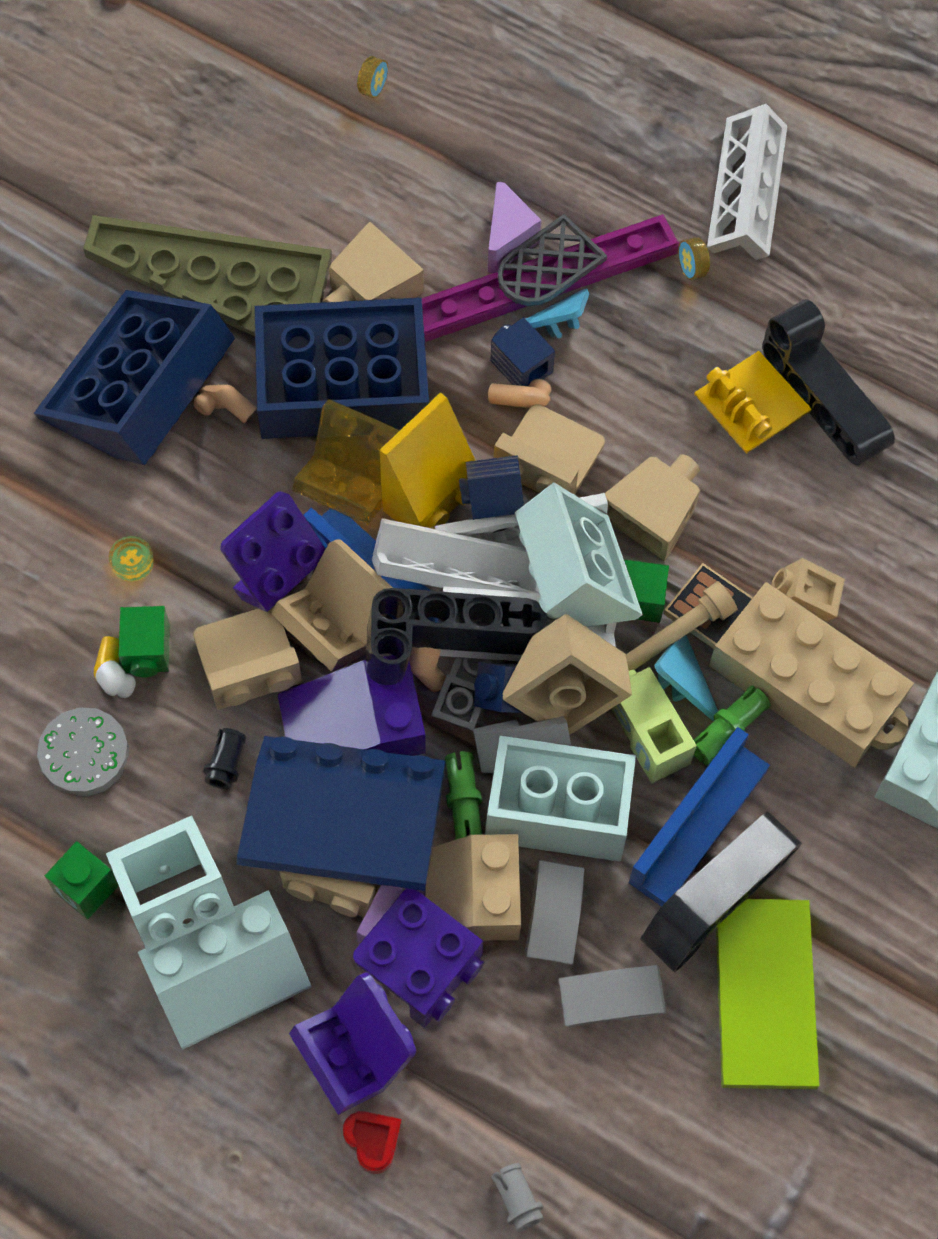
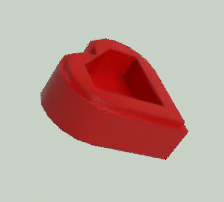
M357 1111L346 1118L343 1124V1137L346 1144L351 1149L357 1151V1160L364 1171L371 1174H379L391 1166L395 1156L402 1119L366 1111Z

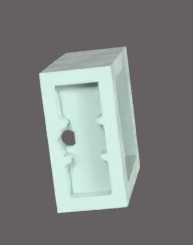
M192 816L106 853L147 952L236 912L221 874ZM201 864L206 876L140 905L136 895L137 892ZM185 919H192L189 923L183 924Z

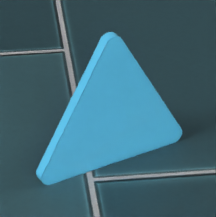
M588 289L580 290L526 318V320L533 328L546 326L551 337L561 338L562 333L559 331L557 323L567 321L569 328L578 329L580 327L578 317L583 314L589 297Z
M685 635L670 645L654 665L658 673V682L663 689L670 684L672 685L673 701H680L686 697L708 718L714 721L713 716L718 709L688 637Z

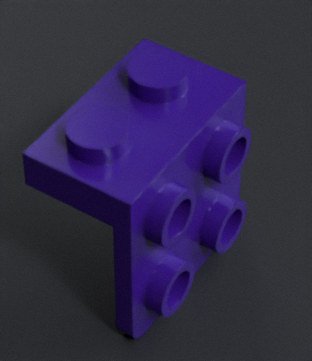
M281 491L275 493L227 536L220 545L221 552L241 579L233 587L242 601L265 612H268L277 601L281 600L317 567L326 550L291 496Z
M405 889L353 953L355 964L408 1004L410 1017L424 1028L433 1018L438 1022L442 1020L455 1002V998L451 996L462 981L469 985L485 963L480 959L483 955V940L414 889Z
M367 972L358 975L332 1008L296 1024L289 1032L290 1037L338 1115L383 1093L416 1055V1047L411 1032L404 1024H401L388 1003L384 989Z

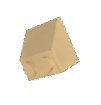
M564 614L532 636L503 691L504 701L537 722L564 716L568 725L569 735L632 696L626 654L568 614Z
M518 834L469 835L435 846L432 849L426 882V897L483 941L519 940L521 910Z

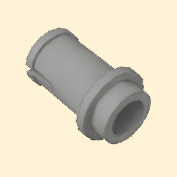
M514 1163L500 1169L501 1175L499 1172H495L491 1176L508 1210L509 1216L506 1220L509 1225L514 1224L517 1232L527 1230L544 1219L541 1213L544 1206L542 1202L535 1201L522 1173L520 1163Z

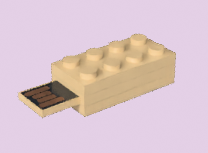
M702 563L665 608L664 615L676 621L698 606V599L704 596L703 591L719 581L731 595L738 610L724 620L718 618L715 621H711L708 619L690 632L714 649L709 667L745 692L752 685L756 689L759 688L770 701L771 706L769 709L855 768L871 746L882 750L892 749L905 737L908 728V718L900 707L908 696L914 682L769 583L765 582L756 595L752 597ZM888 724H893V729L888 734L884 733V728Z

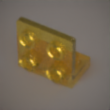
M327 400L322 407L314 455L294 478L292 491L369 525L383 507L379 450L400 430L335 401Z

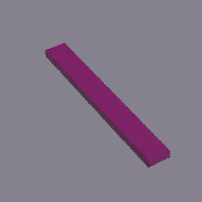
M664 214L591 239L607 255V260L559 295L678 254L680 244ZM580 243L564 248V251L579 252ZM584 244V253L595 254ZM543 256L542 267L558 268V257ZM538 258L524 262L522 265L538 266ZM563 258L562 268L578 269V259ZM583 259V268L594 260ZM503 271V281L516 282L517 271ZM522 271L521 282L536 283L537 272ZM498 272L423 297L422 309L425 342L527 306L517 304L504 295L499 287ZM542 273L541 284L556 285L557 274ZM562 275L561 284L573 275ZM508 287L510 291L515 293V288ZM520 288V296L535 298V289ZM540 290V297L551 291Z

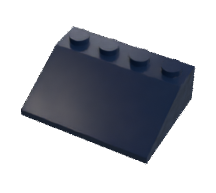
M125 290L35 410L34 414L38 419L114 458L145 465L149 458L154 455L157 447L172 426L179 420L180 415L192 398L201 389L217 363L224 357L225 352L235 340V337L211 304Z
M422 297L255 306L257 413L261 439L399 432L429 404Z
M264 736L255 766L236 865L425 891L441 804L445 760L431 759L423 755L409 756L387 753L379 749L366 750L344 747L334 743L322 744L300 741L289 737Z

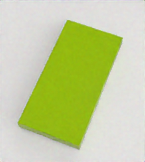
M747 899L716 927L721 1087L818 1089L820 1084L810 901Z

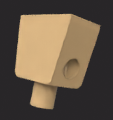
M369 222L331 263L329 267L330 285L334 292L323 299V302L416 298L424 292V270L375 225Z
M683 454L671 466H668L656 457L646 459L605 493L608 502L607 515L611 524L665 561L697 506L700 489L691 481L700 471L698 464L691 457Z

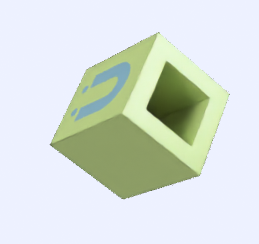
M650 667L638 673L635 670L628 671L632 696L611 708L630 742L635 726L674 708Z
M674 708L635 726L630 742V748L634 755H636L651 784L690 765L697 746Z

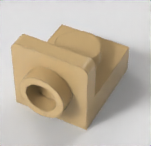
M802 558L781 568L775 574L771 585L827 622L838 615L845 579Z

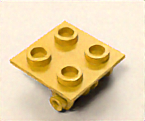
M757 351L728 371H722L719 367L714 368L706 376L709 383L694 392V395L746 454L812 410L760 351Z

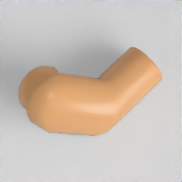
M542 379L531 381L529 386L492 383L488 390V400L490 404L530 408L532 405L539 404L545 407L551 400L549 395L552 390L550 384Z
M228 384L206 385L199 390L200 395L194 398V407L201 414L208 416L211 415L215 408H226L243 424L257 410L254 404Z
M412 647L409 658L412 673L431 692L440 691L446 678L445 674L437 667L441 649Z

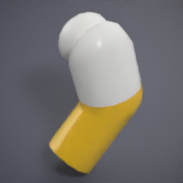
M105 636L102 638L96 658L94 677L105 693L110 696L118 695L121 698H127L133 693L136 681L132 675L125 674V671L118 664L119 639Z

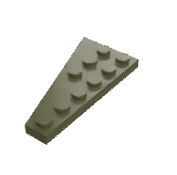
M96 215L92 216L83 248L87 259L171 298L211 304L224 323L254 337L255 306L322 303L329 275V267L332 261L331 249Z

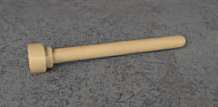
M719 581L715 582L703 591L704 596L698 599V606L627 653L628 671L637 669L708 619L711 621H715L718 618L724 620L736 612L738 608L725 587Z

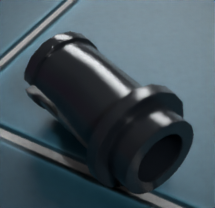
M223 728V730L219 729L218 738L211 761L204 766L203 772L206 775L205 782L210 786L219 789H230L232 783L237 782L239 777L236 768L246 736L237 730Z

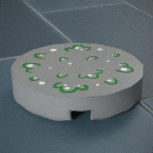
M76 708L61 713L46 726L39 738L37 751L41 771L51 785L63 793L67 792L83 797L104 792L115 784L122 776L124 766L129 757V745L122 726L112 715L97 708Z

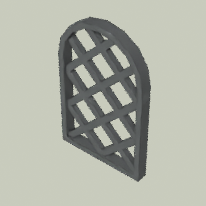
M563 214L508 253L501 261L498 270L499 287L507 298L517 304L525 306L542 305L558 296L605 262L607 255ZM561 225L560 234L550 233ZM566 226H567L575 235H566V234H565V228H566ZM540 240L539 249H529L530 246ZM544 240H560L559 251L544 250ZM564 241L580 242L579 252L564 251ZM584 244L595 254L584 253ZM523 254L538 255V266L522 265ZM518 256L517 265L508 264L512 259ZM543 256L558 257V268L542 267ZM563 258L578 259V269L562 268ZM583 259L594 260L583 268ZM503 271H517L516 282L503 281ZM522 271L537 272L536 283L521 282ZM542 273L557 274L556 285L541 284ZM562 275H573L561 284ZM508 287L515 288V293L510 291ZM520 288L535 289V298L520 296ZM540 290L551 291L540 297Z

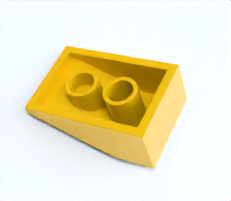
M440 392L379 450L383 511L394 521L435 529V526L446 524L450 516L449 513L459 504L462 505L459 479L467 478L466 462L476 461L447 397Z

